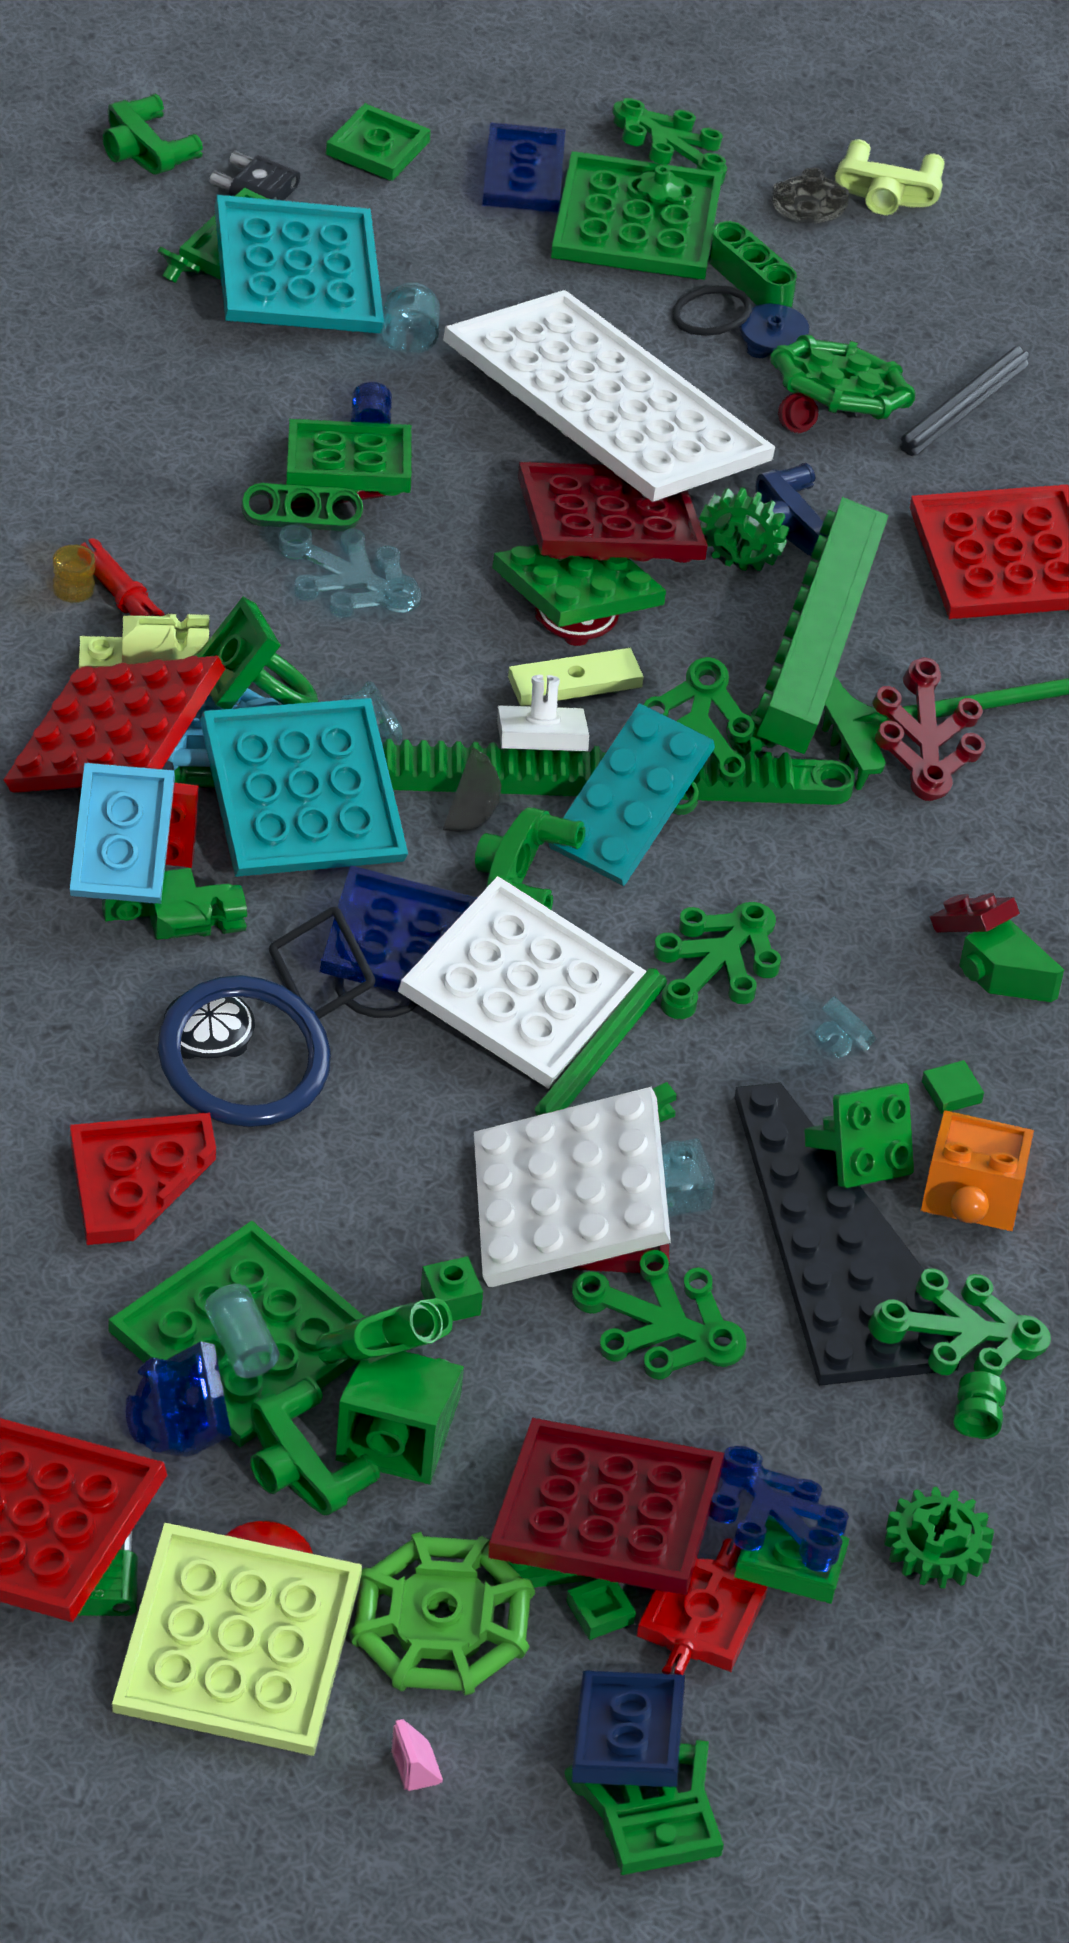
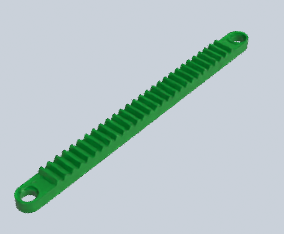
M386 739L382 744L393 790L578 796L606 754V752L601 751L599 746H594L590 752L499 749L495 742H491L487 748H481L478 742H473L469 748H464L461 741H456L452 747H447L444 741H438L434 747H431L426 740H421L417 746H412L407 739H404L400 745H395L392 739ZM749 751L743 757L746 764L745 774L738 782L731 783L722 779L719 773V762L713 754L709 756L694 779L699 791L698 800L836 805L848 801L852 796L855 775L848 765L840 761L791 759L788 752H784L779 758H774L771 752H766L762 758H757L754 751ZM734 762L727 763L724 766L725 770L730 773L740 770V766ZM831 778L840 781L843 785L836 788L828 787L822 781ZM684 794L681 800H689V798Z

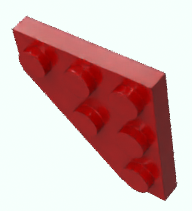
M210 1113L70 1125V1142L86 1245L134 1241L216 1160V1144Z

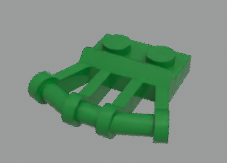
M696 1740L695 1745L680 1743L679 1763L692 1765L690 1791L678 1793L676 1787L657 1786L660 1797L643 1800L638 1785H619L625 1803L618 1805L600 1784L572 1783V1765L565 1769L566 1781L573 1792L579 1796L583 1795L603 1819L605 1834L607 1838L609 1837L621 1876L722 1856L724 1844L704 1789L709 1741Z

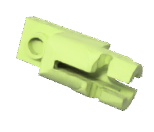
M176 614L164 616H123V637L80 636L79 669L85 666L94 668L114 666L119 663L136 664L157 659L167 661L197 656L209 641V615L188 614L182 622L178 621Z

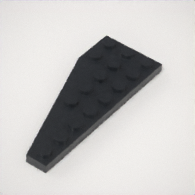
M781 1082L736 1087L734 1098L818 1385L936 1373L930 1368L928 1358L937 1343H950L954 1340L953 1336L907 1331L900 1342L888 1344L876 1339L868 1327L869 1320L876 1306L890 1299L898 1300L905 1304L909 1312L946 1316L943 1309L933 1301L921 1297L916 1290V1284L924 1268L860 1185L850 1188L838 1185L835 1152L833 1150L805 1147L804 1128L814 1127V1125Z

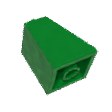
M406 1351L360 1360L340 1399L335 1461L349 1464L360 1456L367 1454L375 1461L379 1471L382 1473L430 1485L461 1397L464 1366L450 1363L445 1359L430 1358Z

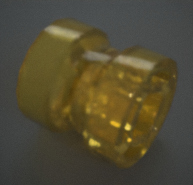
M66 545L54 553L53 572L55 575L53 577V593L57 598L69 603H80L88 600L95 591L93 576L95 556L90 549L81 545Z

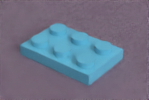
M84 763L70 882L71 896L161 904L175 783L174 770Z

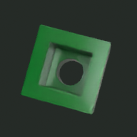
M468 1256L422 1267L421 1292L425 1300L440 1298L445 1301L450 1308L453 1321L481 1315L483 1290Z

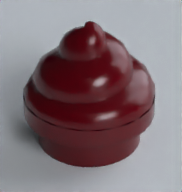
M799 392L785 397L778 410L781 425L786 430L794 433L808 431L816 423L819 415L818 406L815 401Z

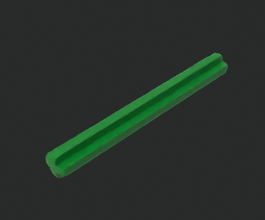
M650 968L646 971L535 1107L536 1116L569 1107L667 985V979L664 975H661L655 968Z

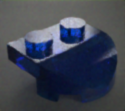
M200 1341L167 1360L152 1357L139 1368L137 1373L143 1377L138 1385L136 1394L129 1395L126 1399V1421L130 1434L136 1442L144 1444L152 1452L188 1457L232 1436L214 1344Z

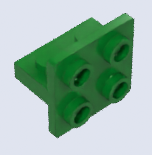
M898 1082L837 1094L833 1097L834 1116L824 1117L823 1125L804 1128L805 1147L836 1151L838 1185L841 1187L850 1188L911 1175L914 1172L909 1085L907 1083Z

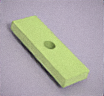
M631 648L510 666L508 674L509 681L520 706L531 705V679L535 675H543V695L546 694L547 675L556 676L560 679L557 701L640 688L643 685L644 677Z

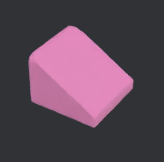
M404 1719L397 1720L393 1729L392 1754L404 1789L411 1791L442 1783L443 1778L429 1741Z

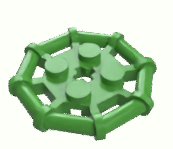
M422 1532L411 1534L410 1541L373 1567L362 1569L355 1623L349 1632L352 1644L356 1647H361L392 1680L393 1688L404 1691L407 1687L462 1691L463 1695L466 1696L475 1693L476 1686L513 1659L523 1658L527 1653L529 1644L526 1641L530 1599L534 1596L535 1590L531 1580L523 1579L506 1561L488 1558L490 1539L480 1536L477 1540L423 1536ZM431 1557L464 1559L463 1563L432 1561ZM416 1560L420 1564L415 1568L416 1573L406 1581L405 1576L399 1580L392 1578ZM483 1566L500 1584L491 1587L485 1581L484 1585L477 1578V1568ZM384 1594L391 1597L390 1615L376 1618L378 1596ZM506 1602L510 1604L507 1629L493 1623L494 1606ZM439 1603H448L449 1610L454 1613L446 1618H437L435 1615L430 1614L429 1610H437ZM394 1634L400 1640L402 1648L407 1651L403 1659L401 1660L380 1637ZM486 1640L498 1645L468 1666L466 1657L475 1655L479 1651L481 1644ZM422 1658L452 1660L456 1670L418 1668L417 1665Z

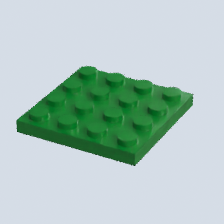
M572 151L552 244L551 258L705 280L723 172L666 165L670 168V172L673 173L674 177L683 179L685 187L681 191V198L678 201L666 200L663 203H654L648 199V196L638 193L637 185L641 182L640 179L643 173L655 172V168L662 164Z
M250 1221L109 1319L108 1332L240 1448L257 1436L250 1415V1407L254 1401L268 1393L276 1395L307 1376L314 1379L320 1389H322L360 1361L348 1358L334 1364H326L321 1361L318 1354L330 1351V1346L316 1349V1340L323 1333L342 1330L350 1322L365 1316L255 1222Z

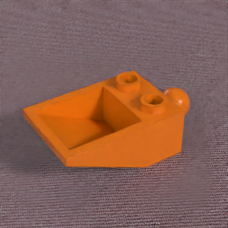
M944 1110L931 1160L921 1211L958 1219L964 1223H976L1013 1231L1034 1130Z

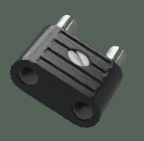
M237 151L231 154L230 163L243 168V170L235 178L214 171L210 176V183L228 190L229 196H236L243 188H246L270 200L284 201L298 187L300 181V173L296 170L257 155L255 158H251Z

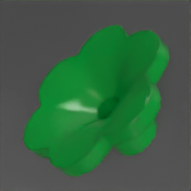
M659 165L655 168V172H645L641 175V182L637 185V191L643 196H648V199L654 203H663L666 200L674 202L681 198V191L684 190L685 182L681 178L674 177L668 166Z
M159 247L157 250L168 263L162 275L164 278L177 283L181 273L184 271L199 274L201 270L199 266L163 247Z

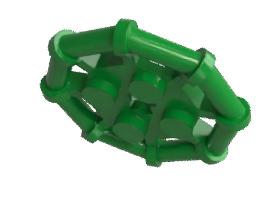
M809 334L800 335L796 342L787 346H777L772 351L770 360L772 365L780 371L783 377V386L792 393L800 392L829 407V412L836 414L837 410L869 414L877 420L887 419L891 412L899 408H908L915 401V390L903 378L902 367L895 361L886 362L857 347V342L850 341L849 344L817 340Z

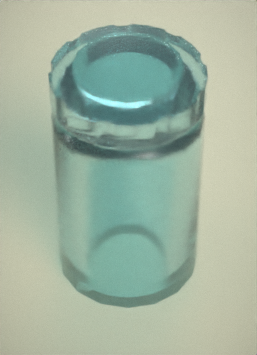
M235 1283L217 1289L206 1300L205 1311L212 1322L235 1373L245 1378L256 1377L266 1373L277 1363L280 1353L253 1300L249 1288Z

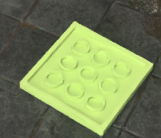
M164 1523L112 1702L113 1713L314 1756L360 1583L362 1564Z

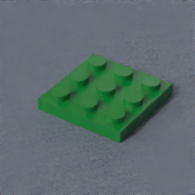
M289 419L286 485L346 488L356 493L359 491H378L386 496L411 493V425Z
M538 545L528 547L516 546L508 551L494 553L492 568L558 627L662 606L665 603L666 590L629 558L610 557L607 560H595L588 556H569L565 559H555L548 555H541Z

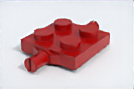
M725 1539L715 1560L697 1558L687 1595L655 1589L638 1625L637 1637L672 1651L662 1669L663 1674H672L674 1671L676 1675H683L690 1659L700 1660L726 1671H732L766 1598L768 1586L734 1577L736 1570L734 1565L742 1550V1545L735 1540L731 1549L732 1539Z

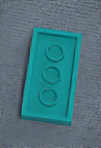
M639 703L563 817V819L584 822L583 827H585L586 832L582 846L579 849H574L565 845L548 843L549 848L624 886L715 748L713 739Z

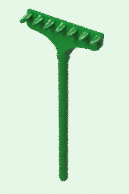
M834 676L823 711L825 709L822 730L824 732L829 731L833 724L830 745L836 746L840 738L842 739L839 760L844 761L848 753H850L848 766L853 772L858 767L855 789L861 790L870 774H880L884 770L885 759L875 741V734L883 722L892 720L886 715L878 713L874 707L853 698ZM1069 678L935 701L936 718L953 715L957 705L964 698L976 700L980 703L982 709L985 710L1069 695ZM917 704L903 706L918 721Z

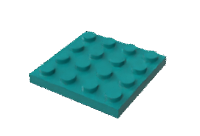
M217 195L214 209L225 321L382 333L384 315L371 209Z
M371 698L203 711L200 723L235 877L405 861L408 850Z

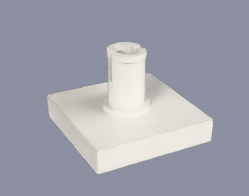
M535 675L531 679V707L498 706L497 724L501 748L588 751L589 731L584 709L557 708L560 679L556 676L547 675L546 694L543 695V675Z

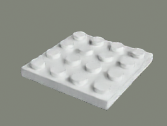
M497 876L402 979L398 992L550 1089L646 971Z
M652 1087L474 1132L482 1273L488 1287H495L671 1243L657 1097Z

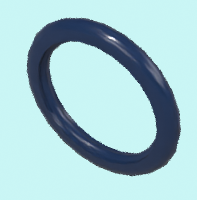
M238 975L218 977L200 983L181 995L166 1012L159 1028L157 1049L160 1064L172 1089L187 1105L199 1113H210L211 1119L224 1124L257 1127L273 1125L290 1119L311 1105L323 1090L330 1072L331 1051L327 1033L316 1013L301 997L284 986L263 978ZM244 997L258 999L274 1005L289 1015L303 1033L308 1049L307 1068L300 1083L283 1098L261 1105L230 1103L214 1097L202 1089L189 1075L183 1064L180 1050L181 1037L187 1021L198 1009L222 998Z

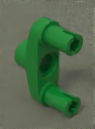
M151 94L148 97L130 102L122 100L108 106L110 128L103 132V145L107 156L114 163L132 158L142 168L156 175L173 170L175 165L195 158H201L203 146L196 134H190L187 137L166 142L161 140L146 121L162 118L164 115L162 111L164 110V105L158 94Z
M528 807L519 814L504 836L489 833L482 835L476 848L475 867L477 871L489 873L487 887L498 876L551 910L553 895H551L552 891L550 889L527 886L522 884L539 845H542L544 842L579 849L585 838L584 822L559 818L550 815L549 811Z
M440 1298L404 1304L350 1322L342 1330L319 1335L316 1340V1349L330 1346V1351L318 1354L321 1361L326 1364H334L348 1358L364 1360L431 1344L447 1336L452 1329V1313L446 1302Z
M307 1376L276 1395L268 1393L251 1404L250 1415L252 1424L264 1449L251 1456L250 1465L255 1479L269 1494H275L290 1486L310 1507L322 1515L329 1516L347 1505L349 1497L377 1482L380 1477V1471L375 1461L367 1454L360 1456L334 1473L328 1471L292 1421L295 1417L320 1404V1401L323 1399L318 1384L314 1379Z

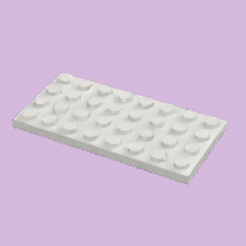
M566 290L445 327L443 341L652 502L750 469L773 459L774 445Z

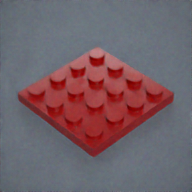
M1068 484L911 496L909 508L949 619L1069 610Z
M190 656L177 660L163 661L157 659L146 663H119L114 666L94 668L85 666L77 669L70 676L69 682L59 697L52 703L51 709L41 724L34 730L33 736L21 754L16 757L15 763L3 780L10 792L16 793L82 787L84 763L162 769L223 674L225 667L219 656Z
M0 1418V1602L73 1623L167 1477L164 1462Z

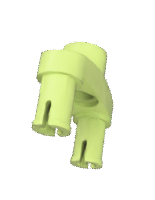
M854 140L849 144L845 159L839 163L835 175L836 182L843 191L866 198V204L872 212L890 215L897 211L899 205L929 207L935 204L942 190L941 177L945 163L944 159L937 154L926 155L920 171L868 162L870 155L869 144L863 140Z

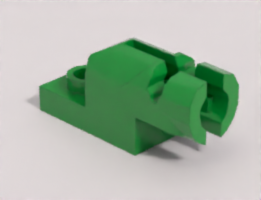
M191 868L164 872L161 904L102 899V911L105 921L120 919L128 921L137 917L150 916L156 940L193 935L211 936V926L213 925L221 929L222 934L246 931L247 928L245 919H243L247 917V907L241 885L219 884L196 887Z

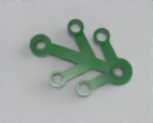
M626 98L614 104L612 109L613 121L618 127L624 129L621 138L625 143L632 146H642L646 133L649 132L651 138L650 160L658 164L667 165L671 162L675 150L696 164V169L723 172L721 185L723 184L728 170L725 165V158L715 153L702 154L691 146L695 145L706 150L717 151L723 138L721 132L712 128H703L700 134L691 133L696 116L686 110H676L673 116L648 111L644 108L645 106L642 102L632 98Z
M704 657L695 660L688 667L685 682L660 697H650L645 701L644 706L648 708L659 706L664 710L662 715L669 717L670 710L694 698L691 712L678 719L677 722L713 739L715 748L712 754L719 762L720 776L727 782H738L745 774V760L741 755L733 752L709 718L711 701L729 722L728 735L735 742L744 743L752 738L754 721L749 715L742 713L726 690L729 684V673L726 666L715 658ZM704 675H710L715 679V682L711 685H703L699 679ZM737 723H745L749 730L745 733H738L733 729V726ZM734 762L740 766V770L730 773L725 770L724 766L727 763ZM694 781L685 793L689 798L688 802L682 805L678 804L673 811L674 814L685 815L696 808L699 791Z
M758 902L742 903L734 909L733 913L706 915L703 910L696 907L682 910L679 919V930L685 936L698 937L704 932H730L721 938L681 941L680 937L676 934L668 932L656 937L654 955L661 962L672 963L681 958L705 957L684 979H675L664 987L661 998L662 1011L674 1019L691 1017L697 1008L698 992L724 964L730 983L729 998L737 1004L751 1003L755 998L757 983L753 977L746 973L740 948L746 941H750L755 955L753 971L757 976L773 978L778 975L781 956L777 951L771 949L768 935L775 928L776 917L774 912L768 906Z
M659 1250L646 1252L640 1260V1273L646 1281L650 1282L659 1306L610 1287L608 1279L598 1272H584L573 1282L572 1299L579 1310L586 1313H599L607 1307L649 1324L626 1333L617 1328L605 1331L600 1339V1350L603 1357L609 1361H621L628 1353L675 1337H681L693 1342L671 1352L661 1346L652 1347L646 1352L644 1356L646 1374L653 1379L661 1380L667 1378L672 1371L704 1360L715 1366L728 1367L737 1363L745 1354L747 1344L745 1333L737 1324L723 1320L712 1295V1276L704 1268L690 1269L684 1276V1292L687 1297L695 1300L703 1324L686 1318L668 1276V1257ZM651 1262H658L663 1267L658 1271H650L646 1266ZM699 1279L703 1280L707 1285L704 1288L695 1289L690 1286V1283ZM588 1284H595L600 1287L593 1293L586 1292L583 1289ZM719 1337H725L730 1339L731 1342L726 1346H719L715 1344L714 1340ZM612 1340L623 1343V1346L618 1350H611L606 1345ZM655 1358H662L667 1364L662 1368H655L650 1362Z
M933 1268L922 1272L916 1284V1290L921 1297L933 1301L950 1316L909 1312L905 1304L898 1300L890 1299L876 1306L868 1323L871 1334L879 1341L888 1344L900 1342L907 1331L956 1336L957 1338L950 1343H937L928 1358L930 1368L940 1375L954 1373L959 1362L985 1340L1003 1343L997 1349H982L974 1363L975 1372H989L999 1377L1005 1366L1016 1357L1022 1360H1032L1038 1355L1043 1354L1051 1342L1050 1332L1040 1320L1029 1315H1016L992 1295L993 1284L987 1277L980 1274L970 1275L961 1290V1295L968 1304L979 1306L996 1322L985 1321L946 1288L949 1283L947 1276L940 1270Z

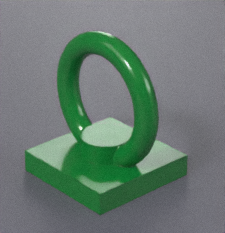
M244 596L197 655L198 657L219 656L225 667L223 674L210 693L215 704L223 709H232L252 682L283 705L318 702L317 693L310 682L288 661L275 653L281 646L257 604ZM265 666L269 668L280 678H282L292 689L288 688L287 686L279 682L263 668Z

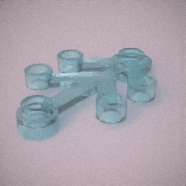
M288 525L279 533V551L286 559L291 561L305 559L335 573L324 576L305 574L297 577L294 593L298 599L312 601L319 596L320 592L363 587L370 590V592L356 594L344 591L332 594L329 610L335 617L347 618L353 615L355 609L384 606L388 610L398 613L410 612L420 605L422 593L417 582L412 577L403 575L400 567L401 554L396 547L386 545L376 550L375 565L379 570L385 571L386 580L372 573L365 550L366 536L360 530L348 529L341 534L340 548L344 553L349 554L351 563L312 545V532L303 525Z

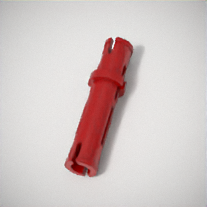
M88 540L89 544L94 548V552L85 542L80 545L77 551L78 559L89 568L115 597L116 605L122 612L129 613L131 616L165 615L148 597L145 586L138 581H133L103 548L99 540Z

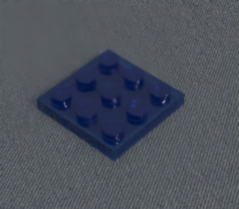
M350 865L338 908L341 910L375 977V984L373 986L398 992L402 979L477 898ZM334 918L319 972L363 983L366 979Z

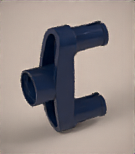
M802 463L787 470L779 471L774 469L759 474L756 479V493H762L761 502L766 504L767 502L774 501L776 503L772 511L774 513H784L786 516L782 525L789 527L786 539L811 556L819 535L825 537L826 535L819 533L823 521L798 494V491L811 489L814 486L812 483L815 482L814 470L808 463Z

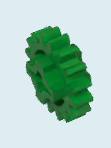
M727 488L721 497L716 494L711 497L699 519L701 520L700 526L705 535L707 547L713 546L714 548L711 555L712 558L715 559L723 556L726 558V566L730 567L733 562L739 563L741 570L746 571L749 564H752L757 571H761L765 562L772 566L778 555L781 556L786 546V536L789 532V527L782 525L786 517L785 514L772 511L776 504L774 501L767 502L766 504L761 502L762 493L760 492L754 494L753 497L747 496L746 489L740 488L738 494L734 496L733 492Z
M933 1487L930 1497H925L918 1489L914 1490L911 1502L900 1498L897 1502L896 1512L890 1511L888 1516L884 1545L891 1547L889 1557L891 1563L903 1561L902 1574L908 1576L914 1571L919 1573V1584L925 1585L930 1578L937 1579L940 1588L946 1587L949 1578H953L960 1586L965 1585L967 1574L978 1577L981 1574L983 1563H988L990 1559L994 1529L986 1527L989 1518L987 1512L975 1514L976 1501L970 1499L964 1504L959 1502V1493L956 1490H953L948 1497H942L938 1487Z

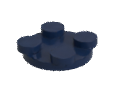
M763 304L753 307L747 321L739 326L741 336L747 343V353L755 358H765L772 354V351L777 346H787L796 342L800 335H809V324L806 318L797 310L780 304Z

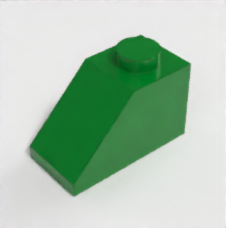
M1010 919L987 932H973L965 937L959 966L969 980L976 981L986 992L1045 1002H1053L1058 999L1064 969Z

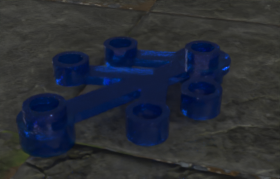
M728 1447L724 1452L720 1476L724 1482L720 1491L713 1494L709 1517L720 1523L735 1522L740 1508L738 1497L741 1491L746 1489L754 1497V1500L745 1520H741L737 1524L734 1536L735 1544L748 1551L762 1549L767 1532L765 1524L769 1515H771L800 1545L799 1554L802 1557L804 1566L813 1571H828L831 1565L838 1561L842 1546V1538L840 1536L845 1534L849 1519L848 1513L837 1506L819 1504L822 1487L817 1482L810 1479H797L765 1469L762 1465V1456L749 1447ZM772 1488L789 1492L791 1495L774 1491ZM798 1515L816 1520V1527L809 1528Z

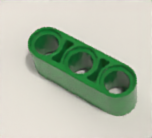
M724 221L715 225L709 258L712 267L737 289L745 292L757 306L780 304L792 308L797 279L795 270L740 223Z
M258 483L249 487L244 493L241 508L245 519L257 526L347 531L354 528L360 521L363 512V502L356 492L346 488ZM256 495H264L272 502V509L266 514H256L249 506L250 499ZM301 497L308 499L313 505V513L307 517L295 515L290 505L293 500ZM340 500L348 501L353 505L355 515L348 520L339 519L332 511L333 504Z

